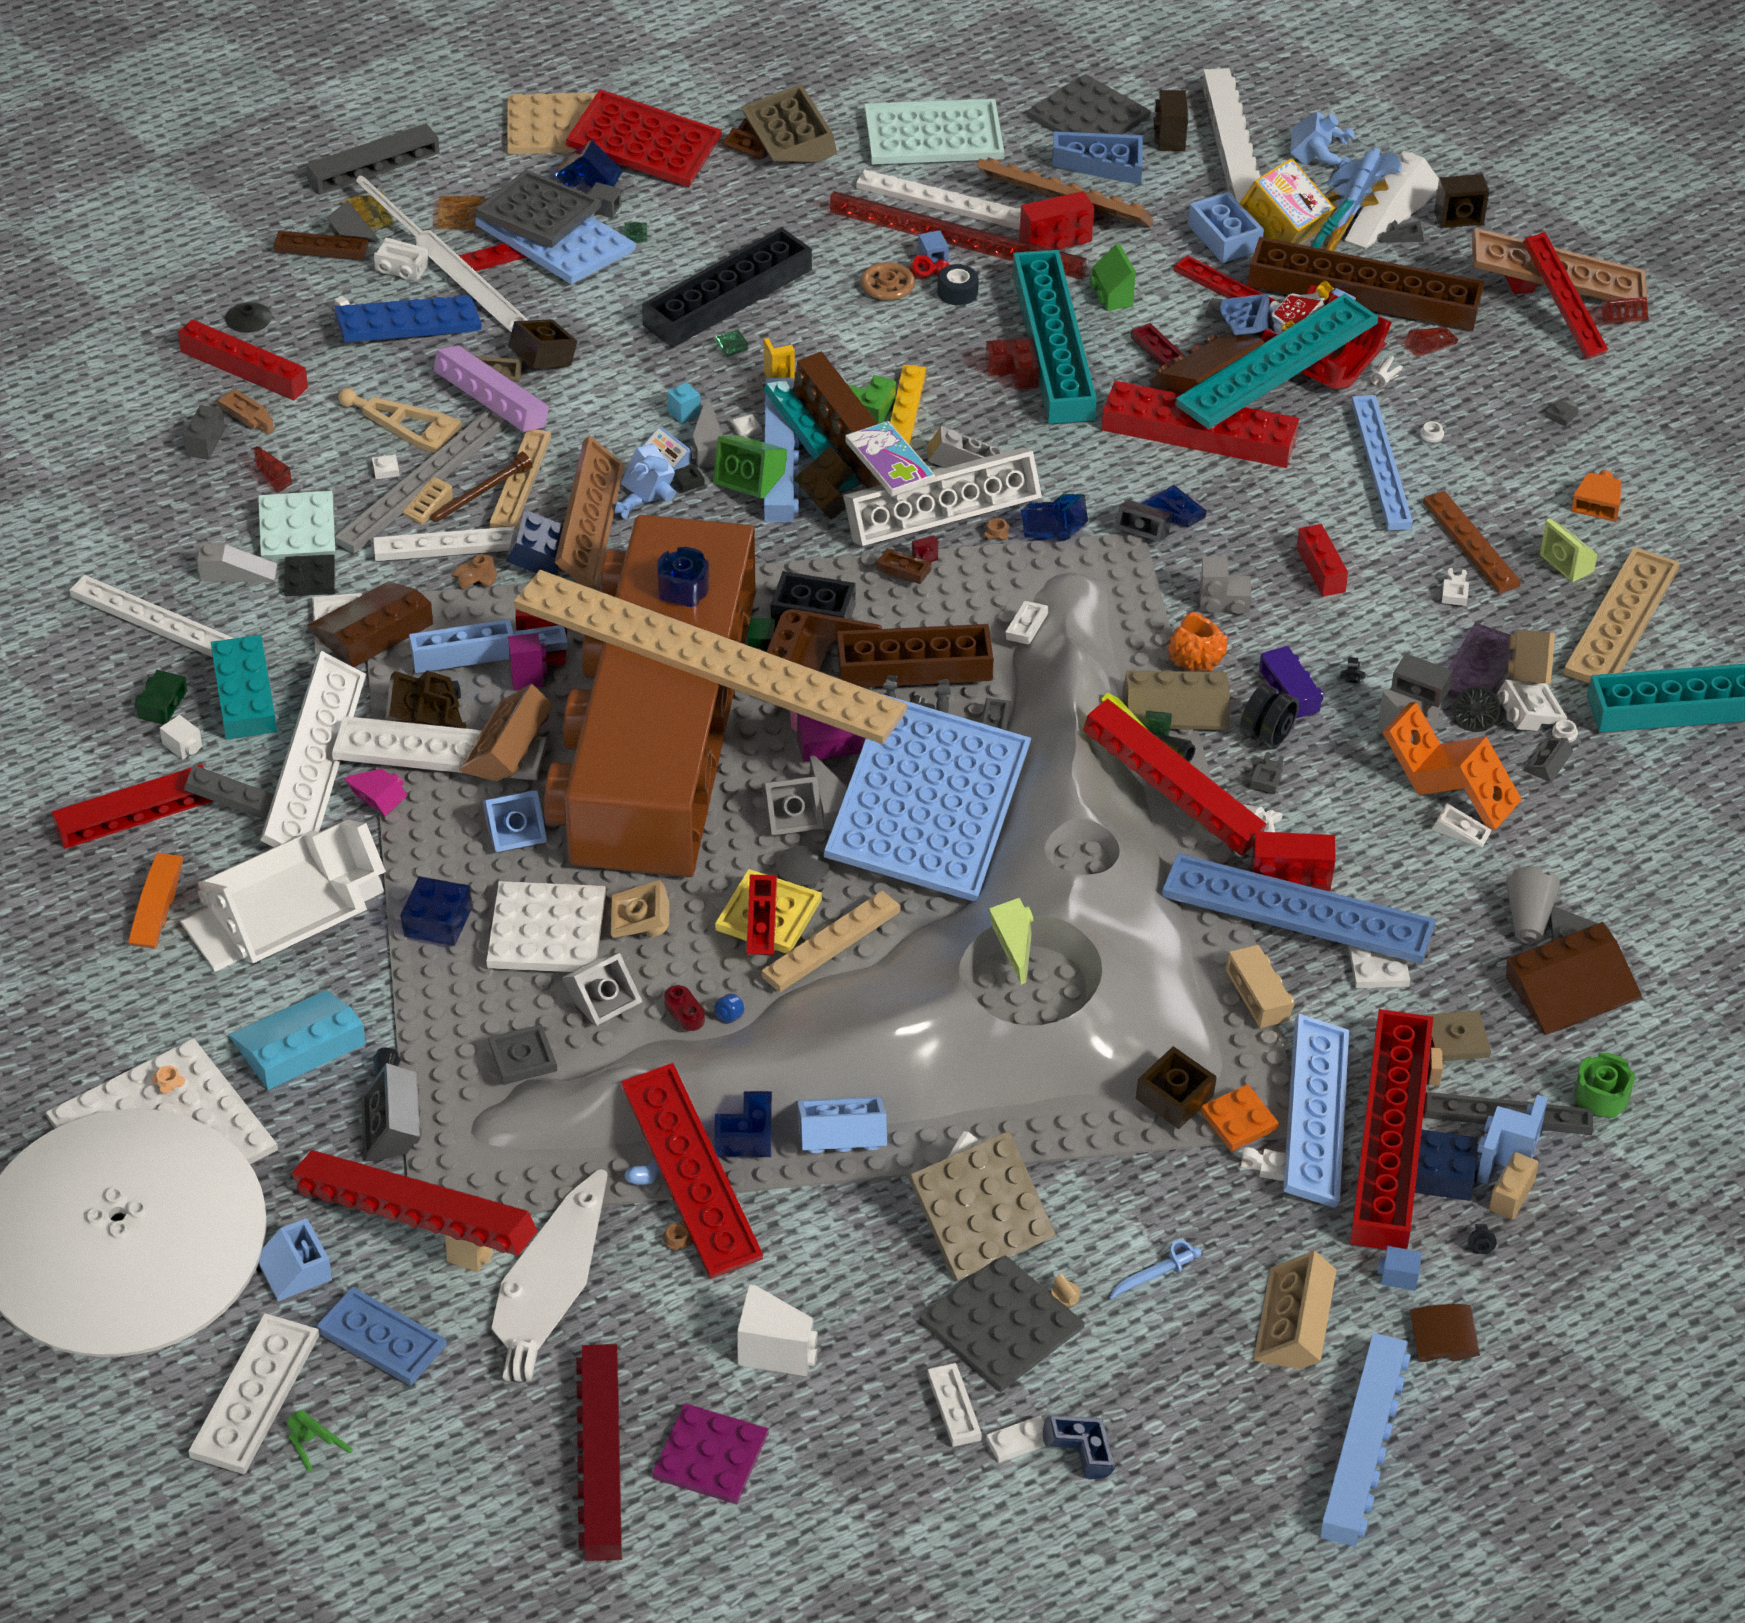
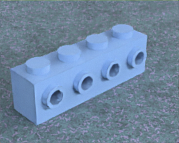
M510 619L409 634L415 673L510 659L508 636H514Z

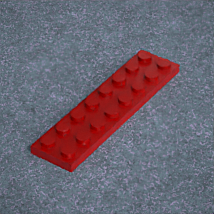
M674 1063L621 1081L624 1095L709 1279L763 1260L761 1248Z

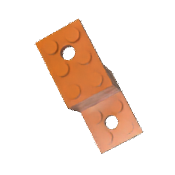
M1417 702L1408 703L1382 732L1417 794L1424 795L1465 789L1483 823L1491 830H1496L1522 800L1487 736L1440 744Z

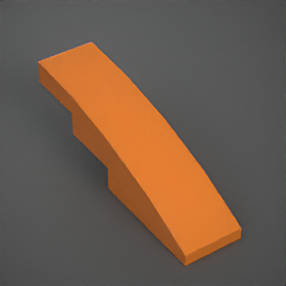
M156 853L134 917L128 941L130 946L157 948L161 928H164L169 907H172L184 859L183 856Z

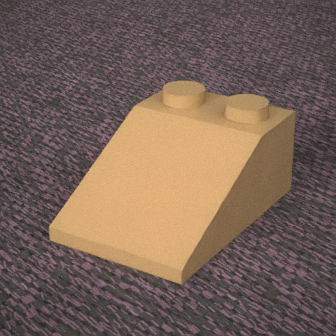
M1515 629L1514 634H1510L1509 649H1513L1512 659H1508L1507 674L1511 675V680L1551 684L1555 633Z

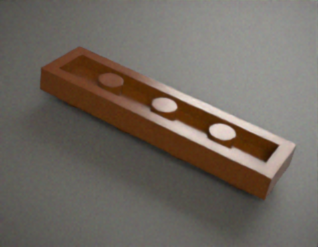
M278 231L274 242V252L364 260L369 244L367 238Z

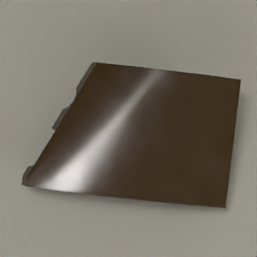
M428 670L419 678L397 671L391 674L385 720L463 729L467 727L466 722H462L458 710L460 705L457 697L454 695V687L450 677Z

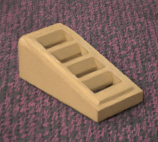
M433 477L404 510L403 516L423 525L431 518L434 512L444 507L453 499L452 486ZM416 509H418V510H420V511H422V512H424V513L421 514V513H419L418 511H416Z

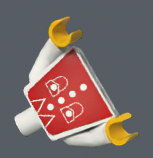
M1323 281L1318 285L1314 294L1298 295L1292 293L1282 303L1273 301L1269 306V313L1272 314L1274 331L1280 334L1324 307L1323 300L1328 299V293L1334 290L1327 281Z

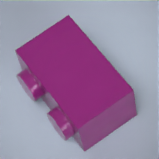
M539 633L508 636L513 690H521L530 684H533L536 688L544 687L543 677L548 676L546 661H542V658L547 657L545 643H540Z

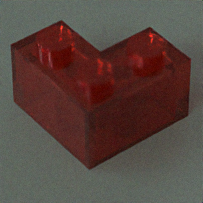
M1033 338L986 341L985 362L988 376L1012 375L1015 390L1038 388L1039 364Z

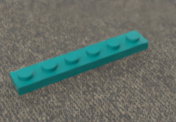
M785 380L765 385L764 392L814 460L830 446L836 451ZM853 474L837 490L853 489L859 481Z

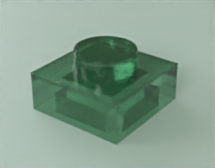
M647 222L624 223V236L635 243L647 242Z
M738 329L717 336V343L726 356L748 350V342Z
M1146 710L1144 726L1156 737L1163 733L1169 736L1172 713Z

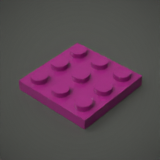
M685 1403L655 1466L652 1478L738 1504L769 1434V1428Z

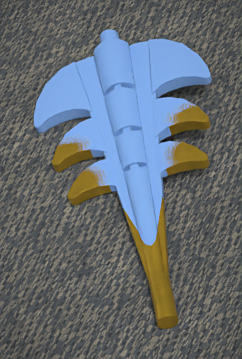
M1374 147L1371 151H1367L1364 154L1363 159L1345 164L1330 178L1327 186H1337L1326 196L1335 208L1332 214L1347 197L1354 204L1340 219L1338 227H1334L1335 230L1332 232L1331 239L1325 250L1335 251L1341 237L1360 207L1377 205L1379 203L1372 192L1389 189L1386 180L1380 176L1399 173L1402 169V163L1396 154L1387 153L1379 155L1380 149Z

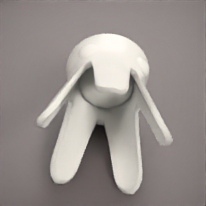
M1390 356L1381 366L1382 358L1377 370L1370 375V380L1372 384L1384 388L1390 380L1399 376L1396 374L1403 369V366H1398L1387 372L1394 357Z

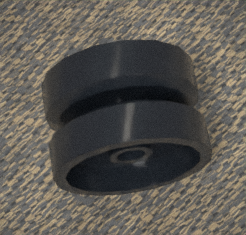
M1263 683L1253 692L1246 704L1240 721V733L1254 740L1259 738L1262 744L1270 748H1278L1294 725L1299 709L1298 698L1287 693L1279 695L1278 689Z

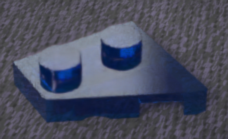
M1175 485L1141 503L1173 513L1171 523L1187 528L1206 518L1207 510Z

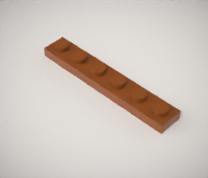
M1446 491L1424 497L1423 504L1498 594L1520 587V579Z

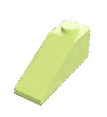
M1020 898L989 908L991 926L1022 985L1027 981L1032 935L1030 923L1034 922L1030 908L1028 906L1024 907Z

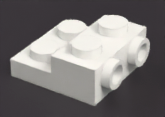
M1505 680L1496 694L1500 705H1503L1507 712V720L1513 722L1516 729L1538 731L1541 724L1555 725L1558 721L1567 719L1550 688L1545 683Z

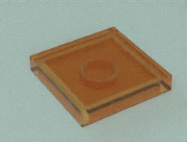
M440 196L438 229H481L475 225L476 208L485 202V196Z

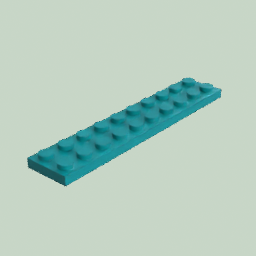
M1343 294L1177 397L1176 406L1207 429H1210L1378 323V316L1348 295Z

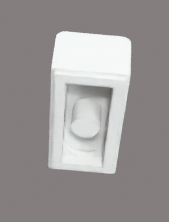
M1448 803L1439 814L1431 829L1481 848L1492 831ZM1478 831L1482 834L1481 839L1475 837Z

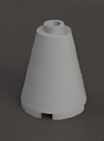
M1518 868L1513 871L1512 876L1508 875L1506 879L1515 937L1524 944H1534L1542 939L1560 889V880L1552 872H1550V876L1542 873V868Z

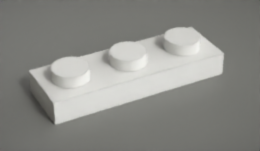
M953 1363L928 1369L927 1376L952 1447L981 1441L982 1433L957 1364Z

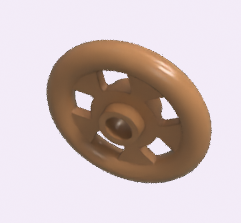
M884 262L867 268L861 276L860 283L862 289L869 296L879 300L892 301L907 296L915 286V278L913 273L905 266ZM875 274H879L877 279L873 278L872 276ZM899 280H906V284H899ZM876 284L879 288L876 289L872 286Z

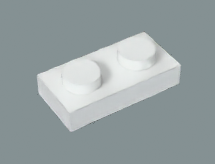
M1024 601L1005 632L1006 640L1029 645L1048 615V606Z
M1040 1415L987 1434L986 1441L998 1463L1045 1447L1046 1445L1043 1441L1044 1421Z

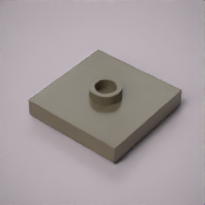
M1479 1010L1426 1014V1016L1434 1017L1431 1044L1432 1048H1441L1442 1061L1490 1058L1491 1049Z

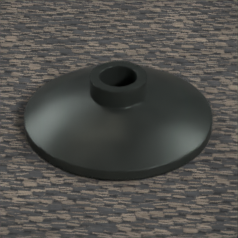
M255 302L235 305L225 316L226 324L231 329L243 333L259 331L265 328L272 319L269 308Z

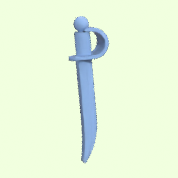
M1176 1240L1171 1245L1168 1254L1169 1259L1124 1279L1115 1287L1109 1299L1112 1300L1123 1292L1174 1269L1178 1273L1181 1272V1265L1194 1260V1258H1199L1202 1254L1201 1249L1198 1247L1192 1248L1184 1240ZM1177 1249L1185 1250L1184 1252L1178 1255H1175L1174 1251Z

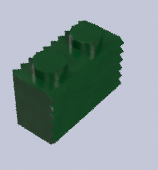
M156 669V673L147 679L143 693L138 694L135 699L134 706L137 709L138 718L162 725L168 723L188 691L186 676Z

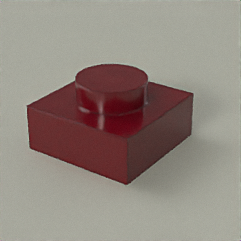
M935 535L912 541V556L928 562L937 561L938 540Z

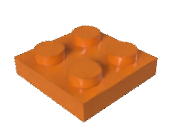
M1249 1084L1201 1106V1114L1231 1152L1278 1130L1279 1122Z

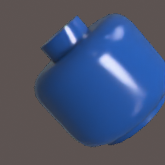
M731 993L719 998L714 1006L717 1018L724 1023L736 1021L744 1014L745 1009L741 998Z

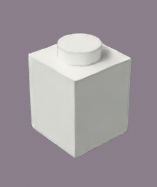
M181 715L160 727L162 745L182 760L189 755H194L202 747L200 730Z

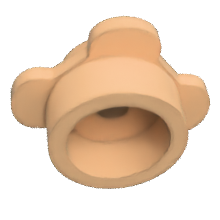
M167 1065L158 1069L156 1074L152 1076V1083L160 1087L162 1094H169L176 1087H182L185 1084V1078L179 1076L177 1068Z

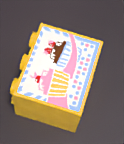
M1292 158L1256 179L1240 202L1244 209L1264 229L1263 235L1265 238L1300 244L1318 233L1321 229L1320 226L1324 225L1323 222L1327 221V217H1330L1335 209Z

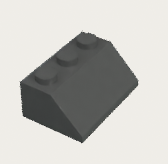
M386 1063L361 1096L364 1162L379 1161L407 1154L412 1146L419 1142L422 1129L419 1127L421 1108L418 1106L420 1087L417 1084V1072Z

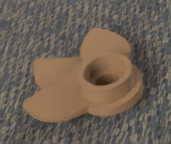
M478 555L471 562L457 567L452 576L458 578L459 585L464 590L477 581H480L486 587H490L496 580L497 571L494 568V560L491 556Z

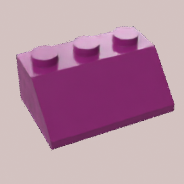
M797 713V743L803 762H809L810 756H816L819 760L861 754L866 738Z

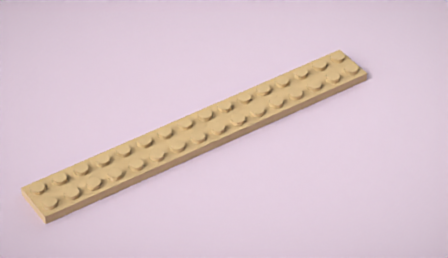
M539 570L514 600V608L880 744H884L907 712V704L542 570Z

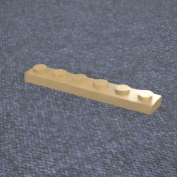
M537 429L526 431L517 454L522 451L525 452L530 458L533 468L525 473L516 472L507 478L490 520V528L516 526L551 440L550 431Z
M882 890L762 970V978L779 993L899 914L900 904Z

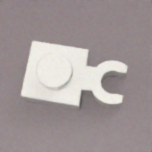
M1449 568L1447 579H1444L1442 603L1467 605L1469 582H1465L1466 570H1462V574L1457 576L1453 574V568Z

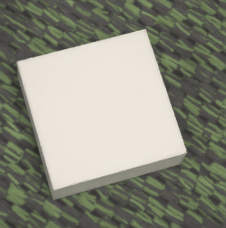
M753 414L731 420V426L737 435L751 437L762 433V427Z

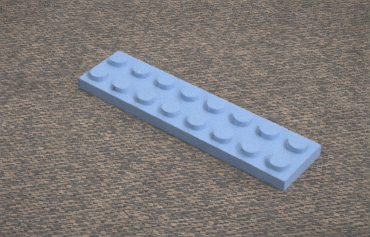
M1298 1014L1294 1020L1283 1192L1336 1208L1340 1203L1349 1030Z

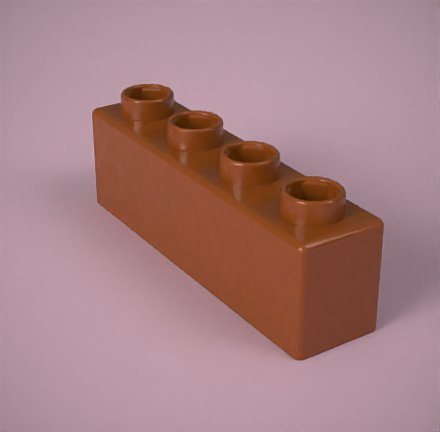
M638 515L634 520L627 550L609 548L605 553L601 572L600 592L745 644L756 593L755 527L746 524ZM584 634L582 651L583 674L587 678H594L591 690L573 688L569 692L564 716V745L566 749L576 750L573 763L553 762L550 766L544 797L545 821L549 825L566 826L568 860L572 865L693 877L734 689Z

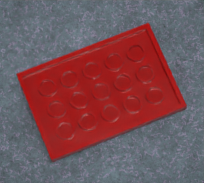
M599 89L567 137L566 146L658 178L690 187L721 138L722 130Z

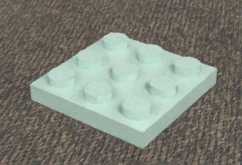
M332 491L259 495L261 558L274 560L292 556L336 555Z

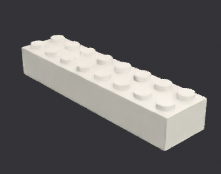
M1019 448L932 471L935 474V482L895 496H891L882 485L843 495L852 540L861 546L1042 498L1034 454L1032 450L1026 448Z

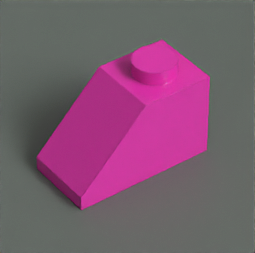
M383 769L349 775L344 779L354 795L384 816L407 796L402 787L404 785L402 779L397 774H389Z

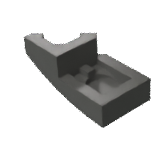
M1394 220L1391 223V228L1387 232L1380 234L1381 241L1386 243L1424 241L1420 220L1400 225Z

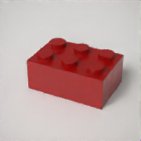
M1084 191L1021 205L1019 241L1027 252L1064 249L1092 242L1094 206Z
M1255 831L1251 872L1324 891H1331L1336 862L1335 835Z

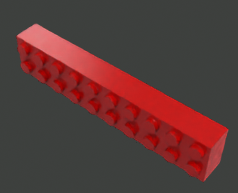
M1379 1009L1350 1245L1387 1250L1388 1246L1408 1249L1433 1016Z

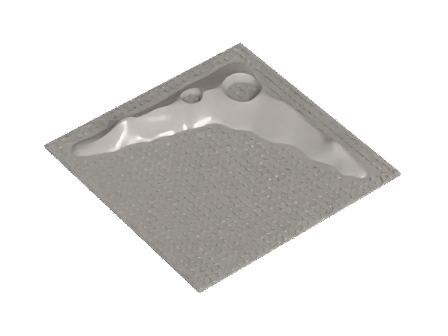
M1132 533L941 548L938 549V560L931 562V571L921 584L876 570V562L882 554L755 564L756 593L751 613L753 618H771V602L782 571L856 583L855 608L851 620L879 624L882 626V629L989 624L994 658L993 681L949 683L951 694L947 695L949 698L948 714L981 723L986 698L1011 701V710L1007 731L1031 738L1030 746L977 901L973 902L828 858L829 870L827 875L817 882V886L812 889L822 893V901L793 949L882 890L900 904V913L780 993L762 978V970L786 954L774 950V956L747 955V941L715 931V923L748 869L766 875H777L776 862L780 854L785 850L795 846H810L824 853L832 830L823 831V829L771 835L764 806L762 783L810 777V761L803 762L797 743V732L790 729V710L734 690L693 877L572 865L568 860L566 826L549 825L545 821L544 797L550 766L553 762L573 763L576 750L566 749L564 745V716L569 692L573 688L591 690L594 678H587L583 674L582 651L584 634L569 628L567 633L568 649L566 663L564 665H547L548 676L543 677L544 687L537 688L553 704L548 712L549 718L538 729V736L547 737V746L537 781L505 777L496 782L459 772L375 764L376 770L383 769L389 774H397L404 782L402 787L407 794L386 816L379 813L383 867L385 869L384 881L398 1056L401 1059L399 1067L417 1072V1084L420 1087L418 1106L421 1108L419 1127L422 1129V1135L419 1142L414 1144L406 1154L407 1177L527 1210L530 1214L556 1211L572 1190L600 1169L605 1170L608 1175L602 1206L672 1200V1196L661 1173L652 1184L636 1185L629 1183L625 1179V1172L628 1168L648 1166L654 1157L621 1088V1081L670 1063H674L734 1193L908 1176L948 1158L963 1131L969 1132L982 1143L1010 1131L1024 1164L1224 1145L1225 1143L1201 1114V1109L1180 1129H1177L1136 1100L1138 1078L1173 1046L1217 1076L1214 1097L1208 1102L1246 1084L1250 1085L1279 1122L1278 1130L1255 1141L1287 1138L1291 1069L1279 1025L1259 1028L1225 970L1230 951L1257 945L1250 919L1162 897L1164 885L1177 853L1236 868L1231 849L1083 731L1087 715L1102 703V698L1107 692L1118 697L1124 703L1122 691L1126 670L1182 671L1181 667L1175 665V662L1169 661L1170 655L1166 646L1170 644L1168 639L1172 636L1146 538ZM912 551L900 552L912 556ZM601 577L599 579L598 587L594 590L600 591ZM575 579L570 580L572 582L578 583ZM528 583L474 587L464 590L449 589L420 592L431 602L433 625L420 632L510 619L512 630L516 631L514 600ZM1024 601L1048 606V615L1029 645L1006 640L1005 634ZM748 627V631H747V636H746V640H745V645H748V632H749V627ZM410 637L367 660L372 719L385 720L390 677L394 671L419 678L424 673H415L411 656ZM837 644L829 648L820 672L840 679ZM510 659L431 671L450 677L451 681L458 680L461 689V698L458 699L460 705L458 710L462 722H466V729L483 730L498 703L519 691L513 690ZM940 684L898 685L895 689L896 698L910 702L912 696L919 695L924 697L925 703L935 705L936 709V702L939 697L937 686ZM883 686L862 687L879 694L886 693ZM1147 728L1157 738L1164 733L1168 736L1190 740L1195 745L1196 751L1189 763L1211 779L1198 729ZM860 754L822 759L820 761L848 787ZM537 790L547 842L495 852L487 828L482 800ZM661 880L666 888L669 899V926L666 931L656 937H650L645 932L613 938L611 935L612 895ZM499 881L606 886L597 959L607 954L620 952L643 1002L598 1026H594L573 1002L562 977L572 972L487 968V954ZM1020 898L1024 907L1028 906L1034 919V922L1030 923L1032 935L1027 981L1022 985L991 926L989 908ZM674 985L685 986L703 1007L705 1023L700 1029L695 1031L684 1030L674 1020L664 1005V993L669 987ZM726 994H735L744 1003V1014L732 1023H724L715 1014V1003ZM542 1024L557 1063V1072L503 1085L489 1046L488 1037ZM881 1096L886 1111L887 1146H880V1149L866 1150L863 1147H857L847 1152L824 1149L821 1153H809L807 1150H802L797 1100Z

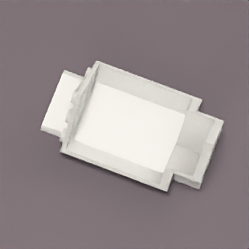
M346 820L322 832L309 831L198 882L200 888L198 891L199 898L204 905H207V908L179 921L215 972L241 959L255 963L367 910L364 901L385 892L378 876L384 873L385 869L367 823Z

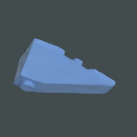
M1268 294L1223 299L1221 302L1220 312L1234 335L1262 332L1270 328L1272 323V314L1269 313L1270 302Z

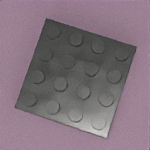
M1087 74L1082 75L1027 111L1028 118L1053 132L1122 135L1150 117L1151 110Z
M525 169L476 208L475 217L553 248L599 210L602 200Z
M1006 1255L992 1261L920 1315L919 1321L999 1392L1005 1390L1084 1329L1085 1325L1083 1320Z

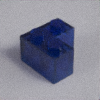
M591 140L564 158L554 175L564 185L574 188L583 181L591 188L596 182L614 187L623 171Z
M1062 494L1053 502H1029L1021 509L1024 537H1031L1039 541L1047 538H1056L1057 541L1069 540L1073 534L1088 522L1085 494Z
M744 1091L743 1114H715L714 1150L717 1157H771L772 1091Z

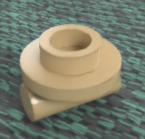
M1063 1274L1056 1276L1054 1279L1056 1284L1053 1286L1051 1294L1066 1307L1077 1304L1080 1299V1289L1078 1286L1069 1282Z

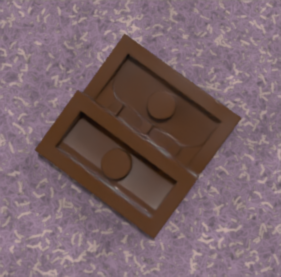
M744 118L737 129L732 128L722 142L724 147L760 160L768 155L746 118Z
M1440 1304L1410 1309L1417 1356L1420 1362H1428L1448 1356L1451 1361H1460L1480 1356L1471 1305Z

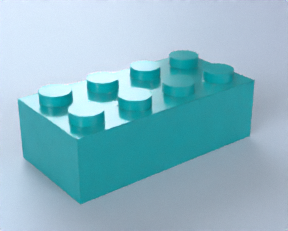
M262 635L212 641L211 649L225 739L276 733V719Z

